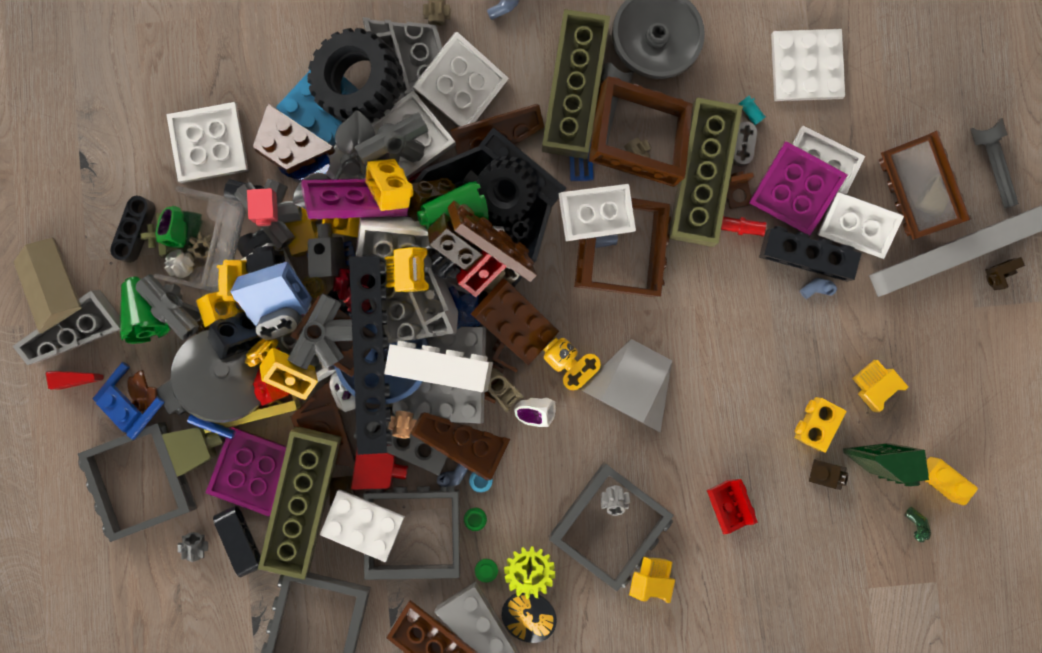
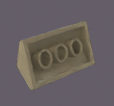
M49 238L26 244L14 260V265L38 332L42 334L82 307L56 240Z

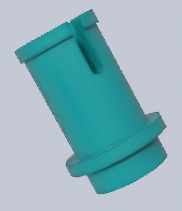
M749 95L738 105L743 106L742 110L751 122L756 125L766 116L754 102L755 98H751Z

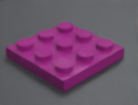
M784 141L750 198L749 203L805 234L811 235L848 174Z
M230 427V429L236 431L233 439L226 437L205 493L270 517L287 446L239 428Z

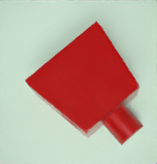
M388 452L357 455L356 453L351 489L391 488L393 478L407 479L408 466L396 464L397 456Z

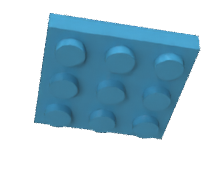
M307 73L276 108L334 147L336 145L335 134L342 122L331 116L314 101V97L309 90L311 84L307 81ZM343 76L341 81L342 95L357 92L359 89Z

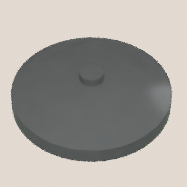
M625 0L618 9L612 26L613 46L620 60L631 71L650 79H668L685 72L698 58L705 38L701 15L689 0Z
M206 330L187 340L176 353L171 366L172 389L180 405L191 415L204 421L215 423L236 421L252 413L261 404L255 396L253 385L260 364L250 367L245 363L246 354L249 350L221 360L208 340L209 330Z

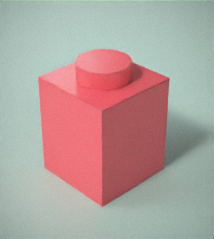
M272 188L247 190L248 219L256 223L257 226H270L271 222H278L277 193Z

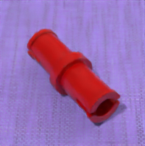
M723 216L721 230L737 232V235H743L744 233L764 237L766 222L746 220L745 217L738 219Z

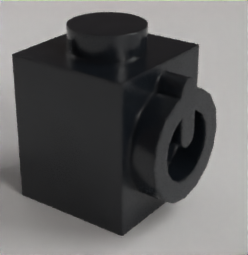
M275 246L255 248L252 250L253 254L246 255L247 273H252L285 262L284 251H276Z

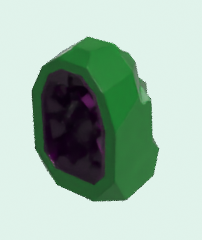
M166 207L161 213L155 232L156 242L173 248L185 246L188 227L185 222L184 213L179 207Z

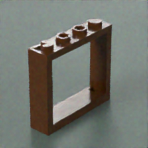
M608 76L600 85L598 91L589 162L675 187L685 178L693 104L681 98L665 95L660 91L646 89L641 85L631 84L619 78ZM612 96L678 117L672 165L606 145Z
M631 198L634 210L654 213L646 288L592 281L596 237L579 240L574 287L645 297H661L662 286H665L663 273L667 265L665 253L669 243L670 204Z

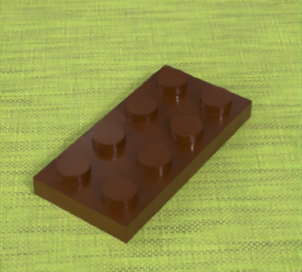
M453 200L447 207L454 231L531 282L537 276L533 267L534 262L528 255L529 250L522 243H514L506 232L494 229L493 225L486 218H478L466 204L460 205Z
M504 278L471 313L474 318L528 366L559 332Z

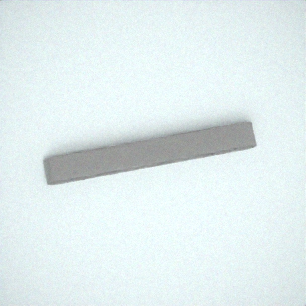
M1042 205L869 275L877 297L1042 231Z

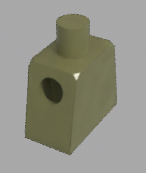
M200 427L162 435L177 477L188 474L215 458L217 453L214 447L225 442L224 436L213 432L210 434L205 433L204 429Z

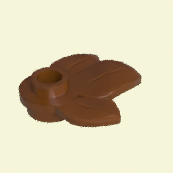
M140 370L133 377L130 376L128 378L127 387L129 395L133 399L132 404L143 414L157 397V388L148 387L144 370Z

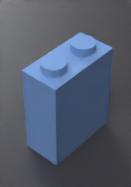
M288 261L237 277L231 290L234 300L240 304L248 319L255 326H257L261 317L286 307L296 310L299 315L306 314L312 297Z

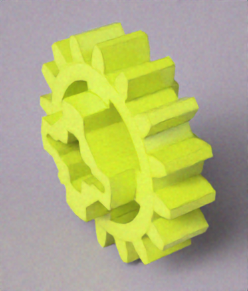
M531 546L530 551L526 552V549L522 547L521 554L514 551V559H507L509 566L504 567V572L507 574L505 581L510 583V591L516 589L518 597L525 593L526 599H529L530 594H534L535 598H538V592L541 591L546 594V586H553L551 579L555 578V571H553L555 565L554 562H550L549 554L543 556V549L534 552V546ZM532 566V572L528 579L527 574L529 573L530 567Z

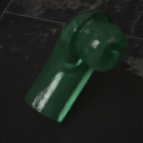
M913 507L908 508L904 515L916 524L917 531L914 532V538L921 543L929 540L931 530L928 519Z

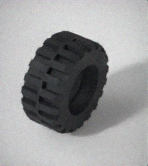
M351 28L343 29L341 34L338 31L331 34L332 38L321 42V48L315 50L313 53L314 60L309 63L308 69L311 70V73H308L307 81L311 84L309 90L314 97V101L323 110L342 123L356 110L360 111L370 123H373L376 117L380 120L385 116L384 112L387 109L391 110L395 106L392 103L395 99L398 100L401 94L398 89L403 86V78L400 76L403 74V70L399 64V58L381 38L371 31L366 32L362 28H356L353 31ZM370 61L371 72L366 84L355 93L342 95L341 81L347 69L357 62Z

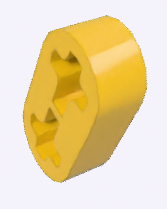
M586 354L581 357L564 374V386L569 390L581 388L600 369V359L595 354ZM586 358L589 360L595 359L594 370L591 368L585 372L581 370L586 365L584 361ZM580 372L582 375L577 379L579 384L577 386L574 384L569 386L567 383L569 381L568 375L574 376Z

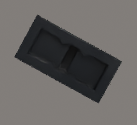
M239 312L227 319L214 321L210 324L207 337L221 360L250 350L258 341L263 339L257 335L256 326L248 319L245 312Z

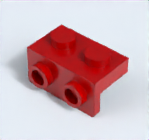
M741 479L726 480L707 490L723 534H730L746 525L758 523L755 510L747 495V489Z

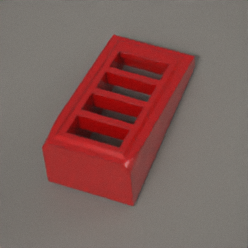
M48 371L45 373L48 389L50 390L66 389L103 381L104 376L99 373Z

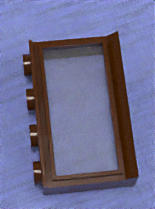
M937 130L881 152L882 158L879 159L883 172L887 171L890 180L887 181L889 190L897 196L898 201L895 202L896 209L899 214L904 215L906 221L903 224L907 237L911 236L912 240L972 219L971 215L968 214L963 194L960 192L956 182V175L950 166L947 151L944 149L940 139L941 134Z

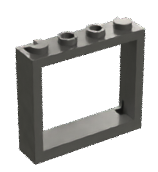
M166 422L156 423L144 428L135 440L150 434L152 435L178 509L124 530L120 529L94 456L134 440L125 435L78 453L79 467L85 473L87 489L93 495L95 511L101 517L103 523L102 530L109 539V542L197 509L186 476L177 477L162 435L169 433Z
M603 462L548 537L552 543L614 590L618 591L620 587L625 588L631 579L629 575L635 568L639 569L641 567L643 556L648 550L652 551L659 542L658 536L662 531L666 532L670 528L674 515ZM608 476H611L662 515L615 579L562 540L563 536Z
M406 486L393 487V491L370 489V491L365 492L364 500L374 503V499L452 498L453 564L375 566V558L364 554V580L459 578L461 574L459 489L454 490V486H440V490H431V486H418L417 490H407Z
M311 572L308 573L305 580L281 574L278 581V587L281 588L279 597H275L272 605V610L275 611L273 620L270 619L266 634H269L268 642L264 643L261 653L275 652L292 581L357 597L343 653H355L371 587Z

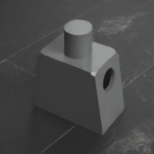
M331 223L317 224L318 238L308 239L309 278L339 275L340 268L347 269L342 237H332Z

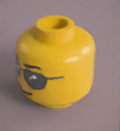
M555 337L543 349L545 351L544 360L557 372L563 369L568 372L577 363L574 358L577 356L578 351L566 338L558 339Z

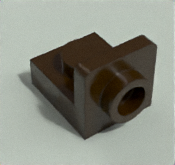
M1022 257L1009 259L985 269L987 282L993 287V290H1003L1009 287L1005 278L1017 274L1016 269L1025 266Z

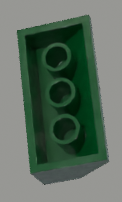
M892 443L843 448L844 454L867 472L878 475L879 479L895 481L896 484H904L907 487L919 486L920 481L929 480L924 449Z

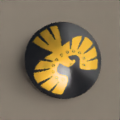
M515 593L505 601L502 608V621L505 628L512 636L528 643L542 642L548 639L556 628L557 616L550 602L539 594L538 598H535L534 594H530L529 599H526L525 593H522L519 597Z

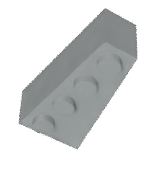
M91 290L79 299L82 307L80 310L42 334L36 329L13 345V348L27 365L39 363L120 331V315L100 290Z
M476 581L436 606L434 613L478 653H520Z

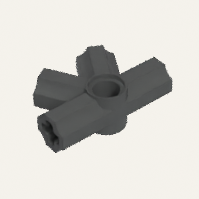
M417 112L395 125L391 123L382 125L377 135L358 144L354 148L364 166L367 165V161L396 159L399 165L400 156L414 163L421 160L425 149L423 143L415 138L428 132V128L420 113Z
M267 179L264 189L272 188L277 193L278 222H271L270 226L260 227L276 247L281 250L296 238L285 223L302 221V209L295 205L293 201L283 202L288 189L286 185ZM251 182L243 184L234 193L247 211V190L256 189Z
M152 274L137 282L135 289L150 304L153 316L159 321L167 323L182 340H186L198 330L199 325L197 321L201 317L199 308L181 300L182 295L179 286L175 283L162 286Z
M322 293L290 353L288 361L307 369L316 353L325 368H328L344 357L334 341H353L352 319L333 320L342 304L341 302ZM318 325L321 328L322 334L317 338L311 337L308 334V327Z

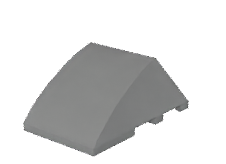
M363 17L364 30L375 33L399 58V64L403 70V74L400 75L403 78V86L398 89L401 92L398 99L400 100L410 92L415 91L412 88L413 85L441 51L442 44L436 25L412 22L405 24L391 22V20L377 21Z
M428 255L424 259V275L426 282L429 284L428 290L397 292L395 288H386V300H381L382 310H387V325H382L383 335H388V343L456 334L458 310L445 280L438 277L432 270L433 261ZM386 279V281H385L381 286H384V285L387 284V279ZM369 299L372 310L374 311L376 308V303L372 299Z
M630 339L579 390L661 433L672 360Z

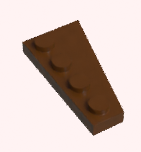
M533 104L451 129V137L456 142L454 146L456 154L459 155L478 147L492 128L497 129L513 144L544 128L539 104Z
M426 412L420 414L410 433L487 481L492 480L510 442L508 438L473 429L467 425L450 422L448 419Z

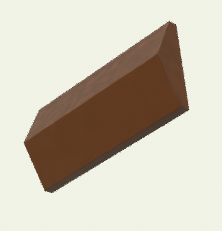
M411 600L407 603L386 637L404 653H478Z

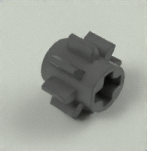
M196 532L182 536V543L177 544L178 552L181 553V559H186L190 562L204 558V551L209 550L208 542L205 541V535H200Z

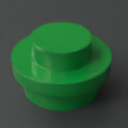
M474 507L466 511L464 524L469 530L479 531L485 527L487 516L482 509Z
M486 558L476 564L475 575L481 582L489 583L497 577L498 566L493 560Z

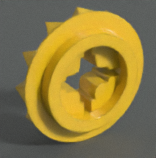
M275 338L258 341L246 354L245 363L250 367L260 364L272 347L276 348L278 340Z

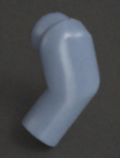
M500 0L497 5L487 10L490 19L494 20L512 11L518 5L519 0Z
M815 278L803 287L800 293L805 299H808L816 292L830 296L836 293L837 287L830 280Z
M458 463L455 470L441 473L437 477V483L439 486L459 485L468 469Z

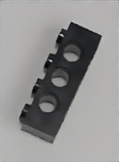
M774 226V229L770 228L765 232L759 258L846 282L855 280L862 253L854 251V247L849 245L835 246L832 245V241L827 239L813 240L810 239V235L797 232L795 235L788 233V229ZM785 241L791 243V253L785 251L783 247ZM807 247L814 250L815 255L813 259L806 255ZM830 253L836 256L837 262L835 265L829 262Z

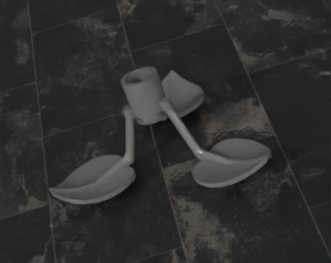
M358 110L346 119L336 131V145L346 154L341 157V168L337 170L338 173L333 180H339L343 173L348 177L358 175L361 179L366 178L362 171H360L361 166L354 147L375 136V131L369 120ZM313 173L306 176L303 180H328V177L323 173ZM301 181L294 191L292 201L295 205L306 209Z

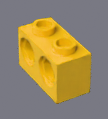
M396 159L367 161L365 182L379 209L385 211L409 208L410 197H413V186L407 181L404 170L399 167Z
M219 292L206 294L196 300L204 327H209L210 324L218 319H227L239 312L245 311L237 301H224L223 296H217Z
M815 397L814 400H810L805 409L807 414L804 420H800L797 424L794 438L818 451L826 453L847 411L823 398ZM825 407L828 414L822 420L819 416V411ZM815 428L817 436L811 440L808 434L810 429Z

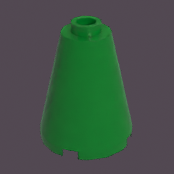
M476 181L468 182L421 205L420 211L417 212L420 225H424L428 229L443 213L450 217L447 207L453 200L460 205L466 204L478 218L484 217L488 220L485 196L479 195L477 189L481 188Z
M136 276L125 279V282L121 284L120 337L122 341L125 339V343L128 344L150 342V337L157 335L159 339L170 331L167 323H163L151 313L152 307L135 289L137 282L140 280Z

